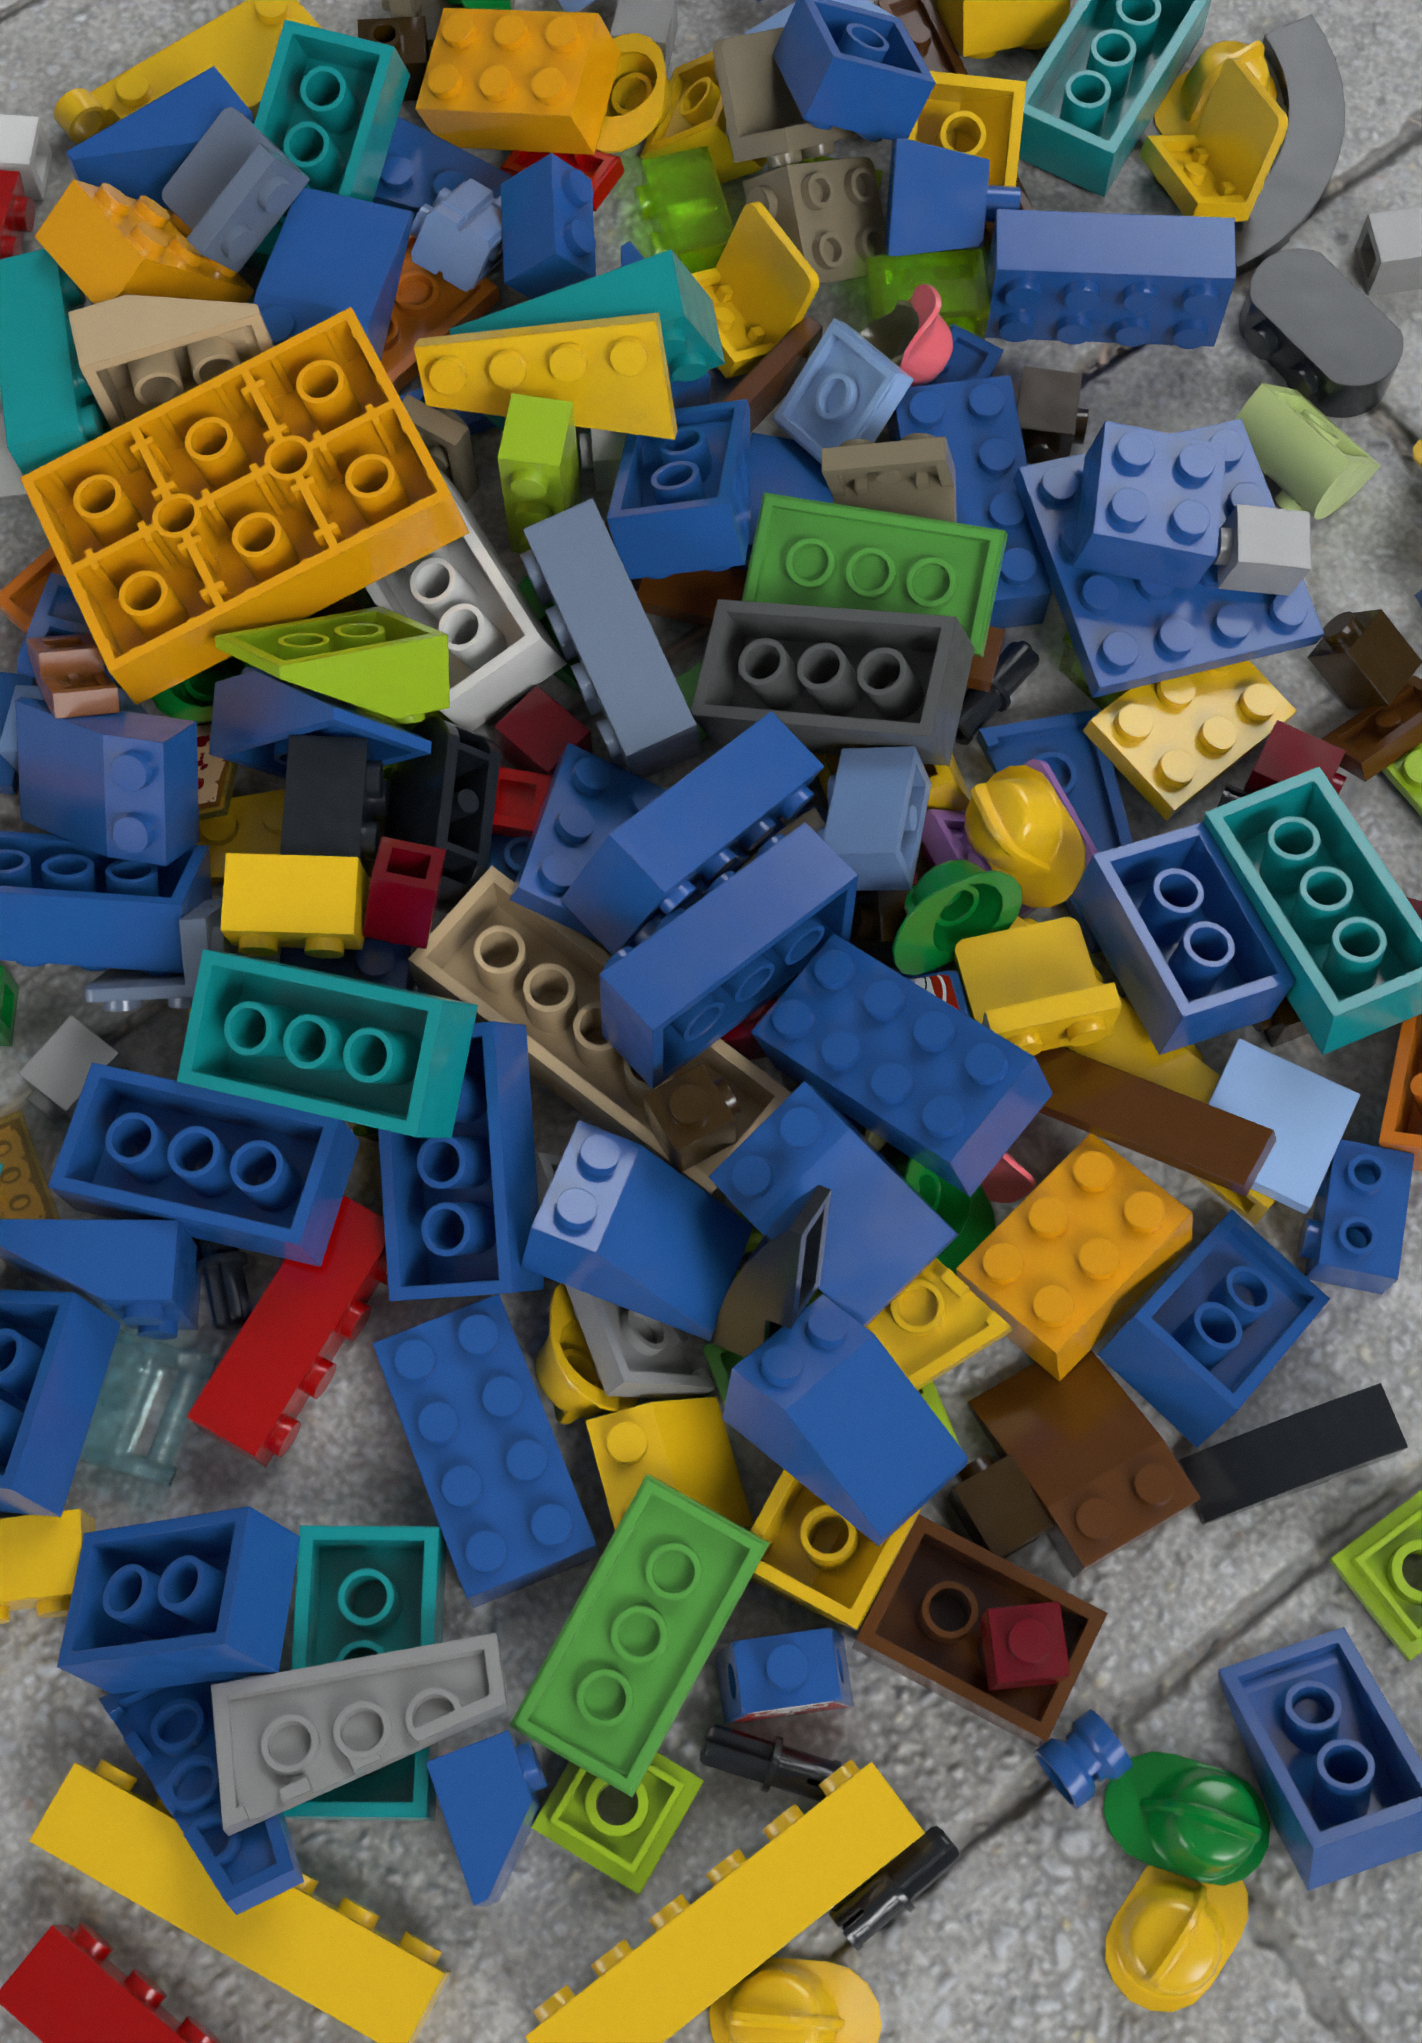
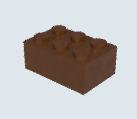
M919 1514L852 1649L1031 1745L1039 1747L1048 1741L1108 1613ZM1060 1601L1070 1676L1056 1684L989 1691L979 1618L987 1609Z

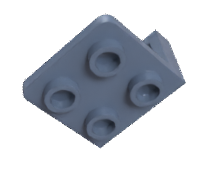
M228 107L219 114L162 191V199L192 230L186 240L200 254L238 273L306 186L310 178L245 115L233 107Z
M207 899L179 920L184 973L154 976L145 973L143 970L110 968L84 987L85 1001L103 1002L104 1010L110 1012L139 1009L144 1006L143 1000L168 999V1007L191 1008L203 949L232 954L240 953L238 946H232L220 930L222 899Z

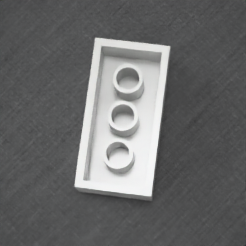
M438 468L470 533L365 588L377 607H384L448 634L450 708L440 711L457 726L474 731L567 663L460 493Z

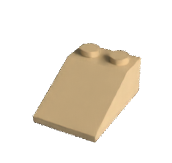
M127 294L68 312L80 369L111 430L274 347L257 304Z

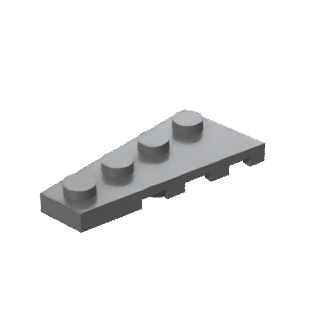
M541 1152L535 1154L539 1208L561 1161V1155ZM566 1285L573 1304L575 1317L580 1323L594 1360L596 1374L602 1382L607 1396L681 1400L703 1398L717 1388L705 1367L696 1371L692 1368L680 1347L681 1344L688 1340L684 1331Z
M485 1634L211 1685L223 1830L228 1836L233 1835L509 1711L497 1634Z

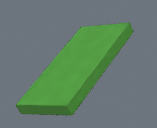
M763 492L742 601L955 616L975 648L973 656L983 658L1008 534L1005 530Z
M646 1474L509 1726L633 1797L770 1542L654 1476Z

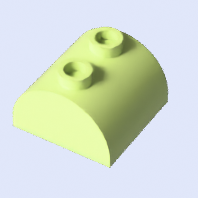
M1261 383L1236 417V419L1241 418L1263 476L1267 475L1282 488L1274 498L1282 509L1307 511L1316 520L1323 519L1352 498L1381 467L1376 460L1296 389Z

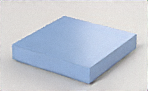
M834 318L772 420L822 464V448L839 447L841 443L852 439H865L874 443L914 379L848 324Z
M1239 1038L1208 1104L1274 1130L1276 1142L1251 1189L1306 1214L1312 1206L1361 1094Z

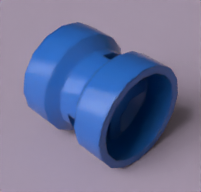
M1089 1709L1072 1722L1071 1733L1066 1736L1067 1740L1065 1742L1061 1739L1051 1738L1034 1751L1035 1757L1047 1777L1074 1809L1080 1808L1094 1797V1782L1096 1780L1099 1783L1104 1779L1116 1780L1133 1767L1132 1761L1119 1739L1105 1721L1092 1709Z

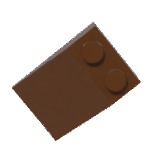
M1092 1350L1060 1382L1035 1362L967 1403L999 1458L1002 1459L1012 1454L1048 1513L1054 1526L1047 1536L1073 1578H1076L1186 1512L1201 1499L1164 1439Z

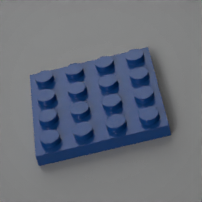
M1241 418L1172 433L1227 445L1219 527L1224 524L1237 504L1276 508ZM1086 453L1018 468L1013 480L1092 698L1314 645L1324 635L1304 579L1290 596L1218 589V565L1211 564L1193 590L1073 567L1084 457Z

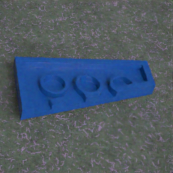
M398 116L373 203L412 211L414 213V220L425 203L430 206L433 205L437 195L444 187L453 191L461 183L471 178L492 190L493 198L497 199L501 195V183L513 176Z
M1099 709L980 728L976 740L994 773L1008 766L1024 765L1032 759L1043 760L1048 763L1098 853L1133 843L1113 763L1083 732L1088 722L1099 713ZM1071 895L1067 901H1064V904L1071 917L1080 924L1085 943L1091 954L1103 952Z
M243 1677L116 1694L109 1693L98 1698L107 1714L121 1732L132 1754L151 1780L162 1802L183 1831L184 1837L222 1898L236 1915L304 1882L284 1812L230 1836L223 1830L211 1685L244 1679Z

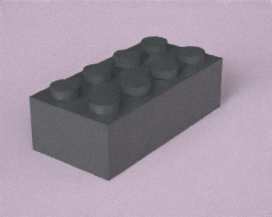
M718 599L691 714L715 744L727 745L772 711L811 753L840 756L841 750L847 748L915 746L923 764L949 766L975 648L955 616Z

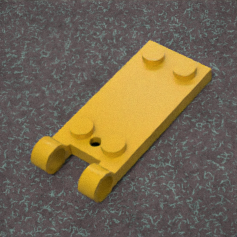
M246 0L95 90L89 92L84 88H76L68 91L56 103L53 113L54 119L73 142L82 143L106 127L120 121L215 66L252 112L255 122L284 21L289 20L318 28L322 27L298 0Z

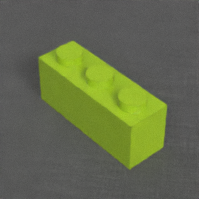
M511 393L498 453V465L511 552L523 553L530 550L523 529L581 503L582 495L573 402Z

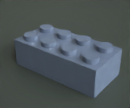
M593 498L523 529L530 550L520 554L527 570V575L541 606L553 601L554 606L545 611L566 661L576 656L580 661L572 665L571 669L590 714L594 715L602 711L605 719L596 722L612 763L620 768L627 766L631 773L644 779L702 753L696 722Z

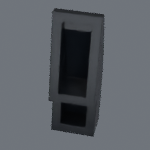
M817 1185L795 1200L773 1222L727 1291L717 1317L713 1344L746 1357L782 1327L792 1329L820 1285L831 1189Z
M1379 1383L1256 1428L1182 1458L1178 1463L1201 1497L1195 1503V1507L1202 1525L1324 1484L1334 1477L1395 1457L1408 1448V1445L1383 1386Z

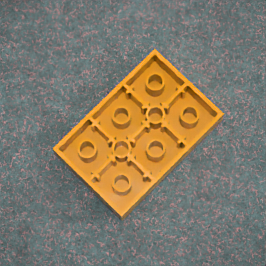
M352 307L20 477L109 673L136 705L231 657V655L215 647V635L302 620L470 533L450 490Z

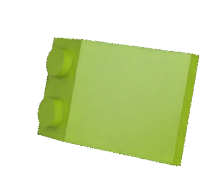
M381 606L215 635V647L279 679L385 715L389 721L394 723H417L425 719V713L450 708L448 634Z

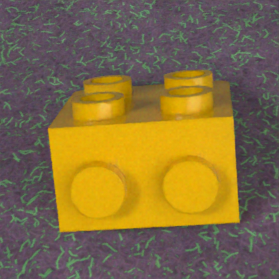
M1228 58L1223 63L1195 135H1147L1139 156L1154 174L1157 182L1165 189L1180 209L1183 216L1235 218V222L1248 221L1258 195L1263 189L1265 179L1278 149L1285 138L1288 118L1244 61L1240 58Z
M758 201L744 206L716 267L691 273L713 302L725 364L718 366L725 378L728 379L749 373L795 325L802 321L819 288V277L765 206Z
M1063 917L962 939L956 944L954 959L972 1019L1034 1056L1041 1051L1067 1045L1085 1046L1112 1035L1122 1007L1114 982L1098 985L1080 924L1074 918Z

